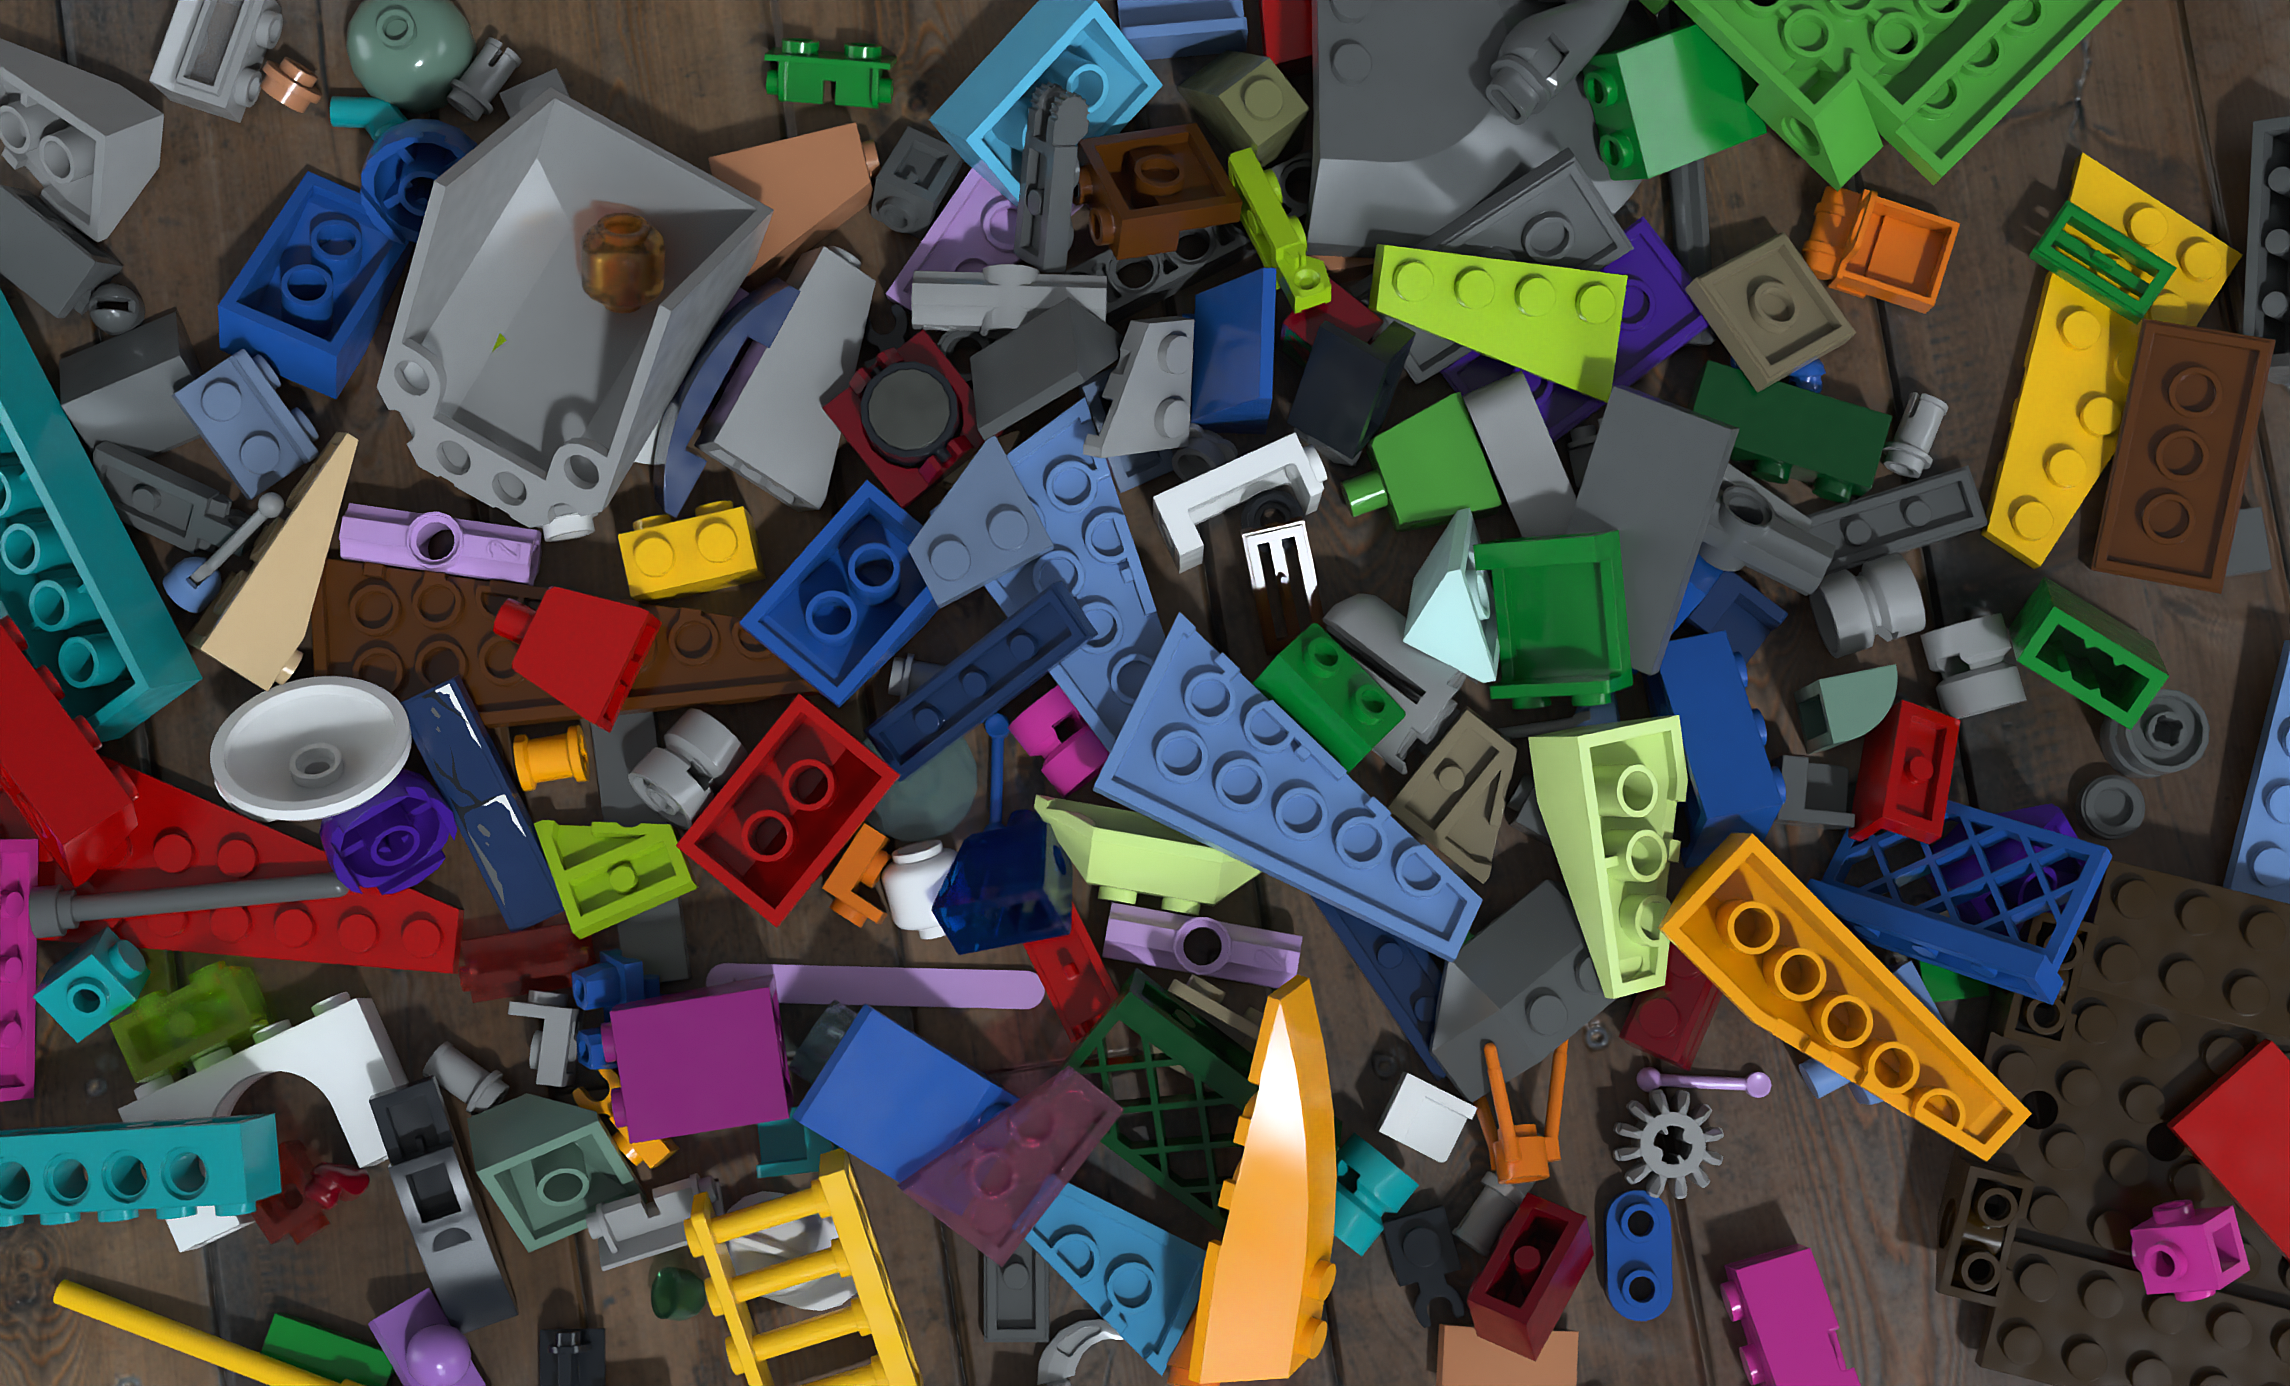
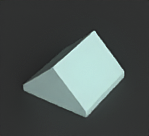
M1466 508L1457 510L1414 577L1403 642L1443 663L1453 666L1482 683L1496 681L1500 653L1493 579L1490 570H1475L1473 545L1481 543L1471 509Z

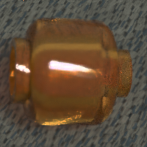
M612 213L600 218L597 224L591 226L581 239V282L583 291L592 300L603 304L606 309L615 313L635 312L642 305L659 297L665 285V245L663 236L653 226H650L643 217L636 214Z

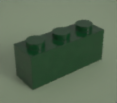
M1710 360L1697 373L1687 407L1689 410L1740 428L1729 460L1752 466L1751 474L1753 476L1777 484H1787L1789 478L1813 485V494L1841 503L1849 502L1850 497L1858 499L1872 488L1892 420L1891 415L1779 381L1757 393L1742 370Z

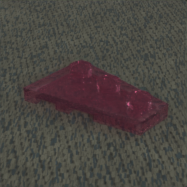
M1068 1066L897 1186L910 1198L1003 1267L1124 1109L1077 1071Z

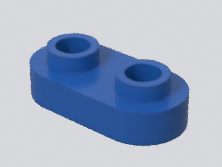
M1641 1189L1624 1190L1616 1194L1609 1201L1603 1215L1604 1290L1609 1304L1616 1312L1630 1320L1648 1321L1662 1314L1672 1298L1671 1217L1667 1206L1659 1197L1648 1196L1647 1191ZM1642 1210L1649 1216L1650 1225L1645 1233L1634 1235L1628 1228V1219L1635 1211ZM1637 1277H1647L1651 1283L1649 1296L1643 1300H1634L1629 1292L1630 1283Z

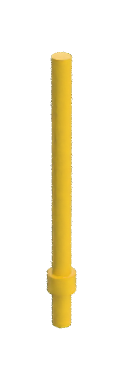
M67 1279L60 1282L54 1293L53 1302L57 1305L269 1386H365L349 1379H345L342 1383L335 1382Z

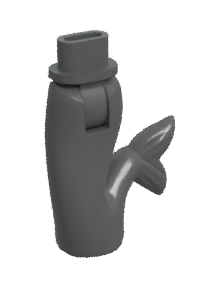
M1534 0L1544 3H1562L1564 5L1531 15L1520 21L1509 32L1500 47L1498 59L1491 66L1490 74L1493 80L1486 88L1487 98L1510 123L1515 125L1524 124L1530 115L1543 111L1549 101L1577 76L1604 45L1619 23L1630 0Z

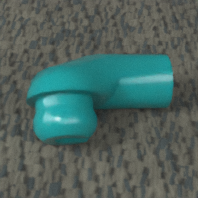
M332 96L330 102V121L333 127L365 128L374 142L391 126L408 121L397 106L375 97Z

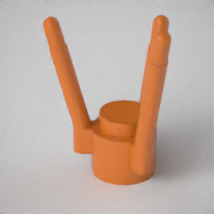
M1569 1039L1556 1048L1553 1053L1544 1137L1537 1135L1535 1124H1513L1497 1048L1493 1043H1487L1484 1046L1487 1072L1499 1129L1497 1130L1485 1095L1474 1101L1473 1105L1477 1107L1476 1114L1488 1146L1491 1170L1497 1172L1498 1184H1520L1547 1179L1550 1177L1548 1162L1561 1160L1558 1135Z

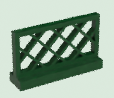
M1136 968L1121 986L1117 998L1042 1087L1039 1097L1224 1233L1229 1212L1219 1207L1218 1202L1223 1181L1232 1179L1233 1175L1218 1177L1214 1149L1239 1147L1242 1145L1233 1142L1235 1133L1212 1134L1208 1106L1233 1104L1241 1111H1244L1249 1099L1259 1090L1258 1085L1248 1081L1254 1055ZM1118 1020L1141 1036L1144 1055L1108 1057L1105 1036ZM1153 1045L1163 1053L1154 1054ZM1097 1047L1098 1059L1086 1060ZM1181 1065L1193 1074L1196 1093L1160 1096L1156 1067ZM1146 1068L1150 1097L1115 1100L1111 1071ZM1101 1072L1105 1101L1080 1103L1062 1088L1073 1075ZM1205 1084L1212 1088L1214 1092H1206ZM1198 1107L1202 1131L1201 1136L1166 1138L1162 1110ZM1153 1111L1156 1140L1131 1141L1120 1132L1117 1114ZM1107 1115L1108 1123L1099 1116ZM1334 1116L1335 1148L1337 1151L1340 1148L1342 1121ZM1204 1150L1208 1177L1196 1179L1181 1178L1171 1170L1169 1153ZM1159 1153L1160 1161H1158L1150 1154ZM1202 1192H1210L1211 1199L1204 1195Z

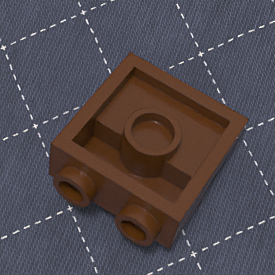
M1197 123L1081 139L1077 144L1080 176L1073 190L1072 202L1076 206L1087 204L1090 210L1089 228L1094 243L1097 246L1109 245L1116 260L1177 251L1180 231L1240 221L1243 201Z

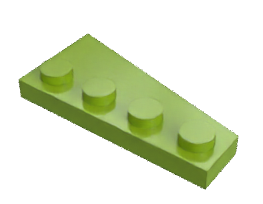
M1377 244L1368 309L1439 338L1447 339L1492 359L1527 371L1552 383L1577 391L1597 401L1608 403L1612 390L1628 276Z

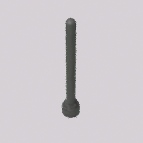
M334 872L79 896L74 889L64 890L61 884L31 888L29 894V919L32 932L36 938L65 936L68 929L78 928L80 921L336 898L346 895L350 889L337 879Z

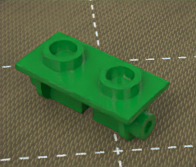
M782 38V47H773L765 53L764 60L779 61L778 70L768 69L766 79L767 95H778L779 102L823 104L825 81H836L835 105L879 109L881 103L892 104L894 80L893 78H882L883 69L890 70L897 63V56L882 55V45L848 42L844 43V52L819 50V40Z

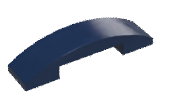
M778 277L747 295L719 320L664 412L654 458L655 501L661 508L676 518L707 463L697 450L687 445L746 337L748 336L770 348L801 292Z

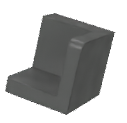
M1782 755L1771 760V767L1777 766L1780 769L1786 787V801L1782 805L1773 824L1839 831L1854 828L1855 814L1846 813L1849 770L1847 767L1809 763V757Z

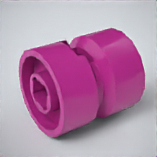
M1058 685L1029 706L1008 726L1009 731L1030 757H1043L1044 763L1041 771L1063 799L1069 797L1099 775L1109 756V752ZM1065 726L1073 735L1061 743L1056 731Z

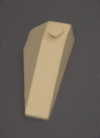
M335 433L288 497L286 506L292 512L286 521L277 517L269 526H265L253 545L255 547L250 555V559L254 561V564L248 572L241 570L238 574L233 571L223 582L217 597L205 608L183 640L267 692L274 682L283 685L294 673L303 657V653L297 650L305 637L358 444V439L349 433Z

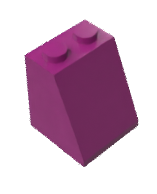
M775 974L617 1004L610 1011L611 1022L601 1023V1038L605 1060L607 1063L617 1061L621 1087L611 1089L614 1121L616 1128L627 1127L630 1144L789 1119L794 1098Z

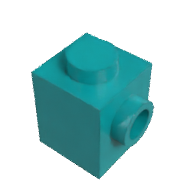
M106 926L52 965L46 972L33 998L78 1043L136 1002L151 971L146 967L145 960L140 951L129 941L121 940Z

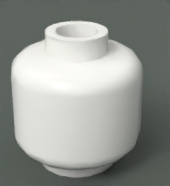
M940 840L916 842L893 851V861L884 868L881 874L893 922L901 929L918 930L921 939L938 938L956 931L957 925L955 920L964 916L973 904V897L961 855L954 849L943 848Z

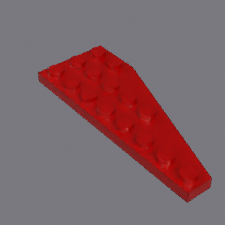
M101 753L97 754L108 769L117 764L120 765L135 785L140 796L133 801L138 825L95 873L77 888H74L47 849L38 840V886L61 884L64 890L74 889L78 896L333 872L324 850L217 803L180 789L157 777L122 764ZM0 787V839H38ZM359 886L363 894L349 890L346 895L336 898L80 921L79 927L68 929L65 936L37 938V940L84 943L108 926L121 940L129 941L136 948L458 974L465 910L411 887L394 894L382 895L377 887L365 888Z

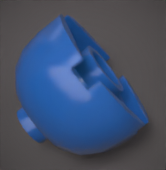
M412 119L391 126L373 143L361 172V204L371 223L392 241L405 245V240L407 239L417 243L434 180L478 146V144L461 129L439 120Z

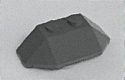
M1542 880L1463 944L1452 963L1445 960L1436 1008L1434 1033L1431 1034L1428 1052L1467 1103H1472L1491 1092L1484 1054L1485 1044H1495L1506 1083L1541 1062L1617 999L1605 998L1566 883Z

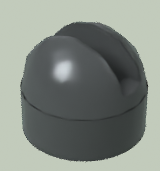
M111 283L100 286L91 295L88 306L90 317L93 323L107 334L118 336L140 327L145 317L143 300L129 287ZM105 302H128V311L102 309Z

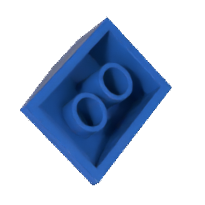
M307 171L218 305L220 350L233 355L241 349H245L251 358L259 354L266 360L275 374L337 399L367 351L415 242L406 239L405 245L390 240L371 223L361 204L360 193Z
M1261 268L1196 294L1195 314L1182 313V317L1194 319L1190 414L1191 423L1201 426L1203 430H1210L1215 433L1266 434L1273 391L1276 268Z
M866 480L739 622L740 626L838 708L841 707L921 630L939 610L907 549L923 528V525L871 482Z
M864 1004L792 1117L917 1194L960 1216L1007 1140L1014 1133L1016 1126L1030 1104L984 1072Z

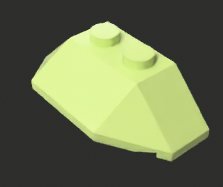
M1036 794L1035 810L1086 883L1099 887L1098 899L1135 905L1137 893L1163 898L1161 910L1199 916L1201 905L1215 906L1262 873V871L1141 813Z

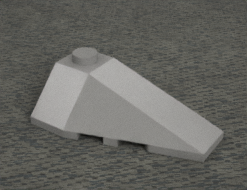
M0 38V139L6 146L2 156L15 170L25 166L44 187L39 197L55 214L96 242L107 239L159 168L164 114L120 84Z

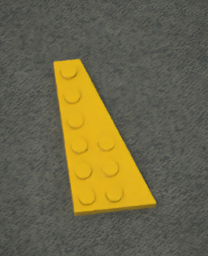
M2082 152L2075 159L2070 179L2073 181L2068 201L2176 267V270L2143 318L2196 327L2242 257V254ZM2067 223L2062 229L2092 249L2108 256L2116 264L2150 284L2154 279L2151 275ZM2056 246L2055 250L2139 301L2140 298ZM2051 271L2046 274L2023 365L2025 372L2019 396L2014 401L2009 421L2011 422L2003 459L1998 464L1986 512L1988 525L1982 528L1981 532L1982 536L2033 569L2042 565L2115 452L2142 323L2141 320L2138 325L2134 324Z

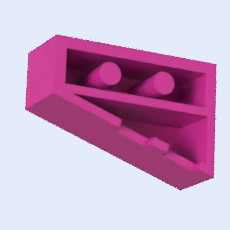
M1797 1243L1724 1265L1729 1281L1721 1283L1720 1290L1731 1321L1741 1320L1748 1345L1739 1347L1744 1371L1751 1385L1760 1383V1386H1861L1855 1368L1847 1369L1835 1331L1839 1329V1324L1810 1247Z

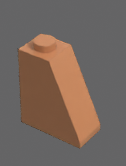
M856 122L708 158L713 177L774 209L756 261L741 284L742 289L750 292L764 285L798 259L802 253L807 252L873 201L874 187L872 179L876 178L881 171L880 160L874 139L862 142Z

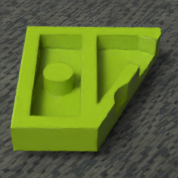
M541 820L534 823L572 933L579 939L699 888L687 855L676 847V844L680 841V836L671 824L641 823L635 827H623L617 822H592L591 826L558 825L554 820Z

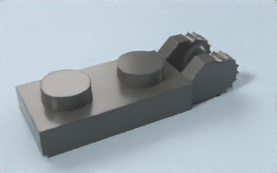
M1048 81L1047 84L1041 83L1039 88L1036 87V91L1032 93V100H1030L1032 106L1029 108L1025 146L1022 153L1014 253L1017 257L1045 273L1066 272L1067 252L1071 248L1074 238L1071 210L1073 190L1080 176V166L1077 158L1078 147L1075 145L1088 133L1089 120L1087 115L1090 112H1088L1089 105L1085 103L1086 99L1082 98L1081 95L1075 92L1071 93L1063 89L1062 86Z

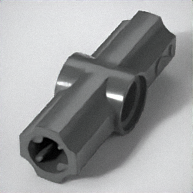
M1734 485L1726 488L1725 491L1719 489L1698 554L1715 568L1735 572L1746 566L1807 596L1808 594L1812 595L1823 580L1825 572L1833 559L1836 546L1776 517L1771 503L1754 489Z

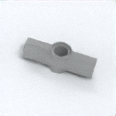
M1014 264L991 265L983 268L982 272L914 271L911 297L913 329L980 331L982 336L999 340L1068 297L1106 323L1107 276L1040 274L1038 269Z

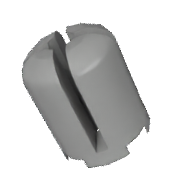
M1358 593L1335 604L1322 619L1328 625L1326 628L1327 633L1335 641L1390 683L1388 684L1352 657L1406 713L1401 722L1372 751L1401 774H1407L1406 763L1403 760L1415 748L1426 756L1460 713V710L1456 708L1457 702L1453 699L1462 687L1466 677L1476 685L1479 681L1403 642L1407 618L1378 596Z

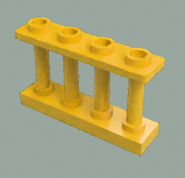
M839 1148L820 1154L819 1178L811 1180V1188L720 1216H716L707 1191L694 1195L691 1218L684 1219V1231L693 1257L696 1258L704 1255L711 1277L704 1280L705 1291L713 1315L715 1317L725 1315L731 1332V1336L725 1337V1346L735 1375L745 1373L749 1386H775L766 1359L859 1331L862 1337L872 1334L878 1355L871 1356V1364L800 1386H924V1380L846 1150ZM819 1213L822 1219L832 1216L839 1237L831 1240V1247L736 1275L725 1243L726 1241ZM838 1272L841 1278L852 1275L859 1296L851 1298V1306L757 1334L746 1304L747 1300Z

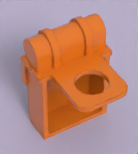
M1832 186L1825 187L1821 202L1817 203L1814 211L1816 218L1809 240L1804 242L1802 248L1803 259L1819 280L1830 279L1827 286L1829 288L1862 299L1866 295L1926 314L1935 305L1960 223L1878 197V192L1864 189L1860 194L1845 188H1841L1837 192Z

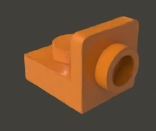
M866 823L863 824L822 887V889L835 896L829 908L862 928L867 918L881 925L888 915L859 896L857 892L863 883L872 889L881 878L884 868L892 860V855L885 852L891 840Z

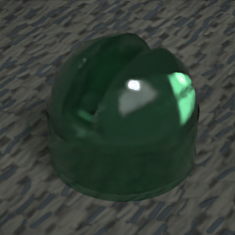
M665 1267L656 1275L651 1288V1306L658 1318L674 1321L688 1320L696 1316L706 1305L705 1285L698 1273L685 1268Z

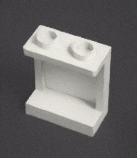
M1293 433L1154 496L1153 518L1180 574L1202 564L1204 544L1195 525L1248 502L1257 493L1265 490H1274L1283 485L1291 486L1304 515H1308L1318 508L1322 491L1324 490L1323 481L1327 480V474L1314 446L1310 444L1302 448L1296 433Z

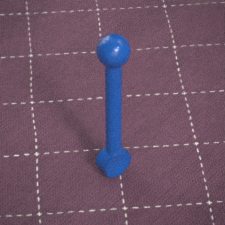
M999 713L993 714L985 723V730L991 737L990 817L989 824L984 828L983 838L987 844L994 847L1004 844L1008 837L1007 828L1002 824L1004 739L1010 734L1008 729L1010 722L1006 716Z

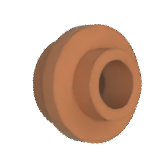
M284 57L281 64L267 60L262 68L266 76L261 82L260 87L271 97L297 112L304 113L311 102L318 104L323 96L314 86L318 76L291 58Z

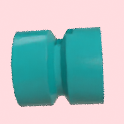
M1354 1132L1336 1154L1337 1182L1334 1235L1360 1256H1363L1384 1230L1381 1216L1385 1212L1397 1213L1419 1185Z

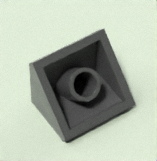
M1068 297L971 356L970 363L977 428L984 441L1084 383L1119 359L1120 347L1124 336Z
M173 312L59 360L61 406L92 455L97 445L104 441H109L140 456L151 459L201 438L198 431L171 396L204 374L179 313Z

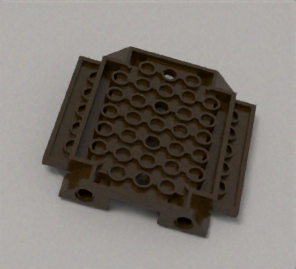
M2111 860L2092 899L2087 920H2082L2058 970V974L2064 983L2054 1004L2051 1005L1997 986L1995 987L1977 1059L2020 1102L2025 1095L2032 1091H2045L2051 1099L2052 1110L2047 1120L2039 1125L2031 1126L2023 1123L1988 1161L1978 1158L1957 1144L1955 1145L1938 1212L1935 1290L1940 1294L1989 1306L1975 1362L1982 1368L2053 1386H2290V1263L2179 1139L2174 1151L2164 1157L2152 1156L2146 1144L2147 1135L2155 1125L2170 1122L2264 1039L2273 1041L2290 1060V904ZM2044 912L2026 920L2019 932L2021 940L2046 948L2057 925L2053 913ZM2176 1200H2191L2194 1209L2233 1206L2250 1271L2221 1290H2216L2214 1295L2201 1300L2176 1301L2174 1293L2147 1295L2142 1274L2136 1268L2132 1258L2133 1239L2130 1230L2153 1217L2152 1208L2157 1205Z

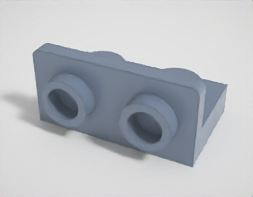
M241 349L171 396L246 499L252 500L301 465L319 456L318 450L313 445V442L319 439V436L309 419L299 408L295 407L289 411L277 395L275 389L280 387L281 383L266 360L259 354L251 358L245 349Z

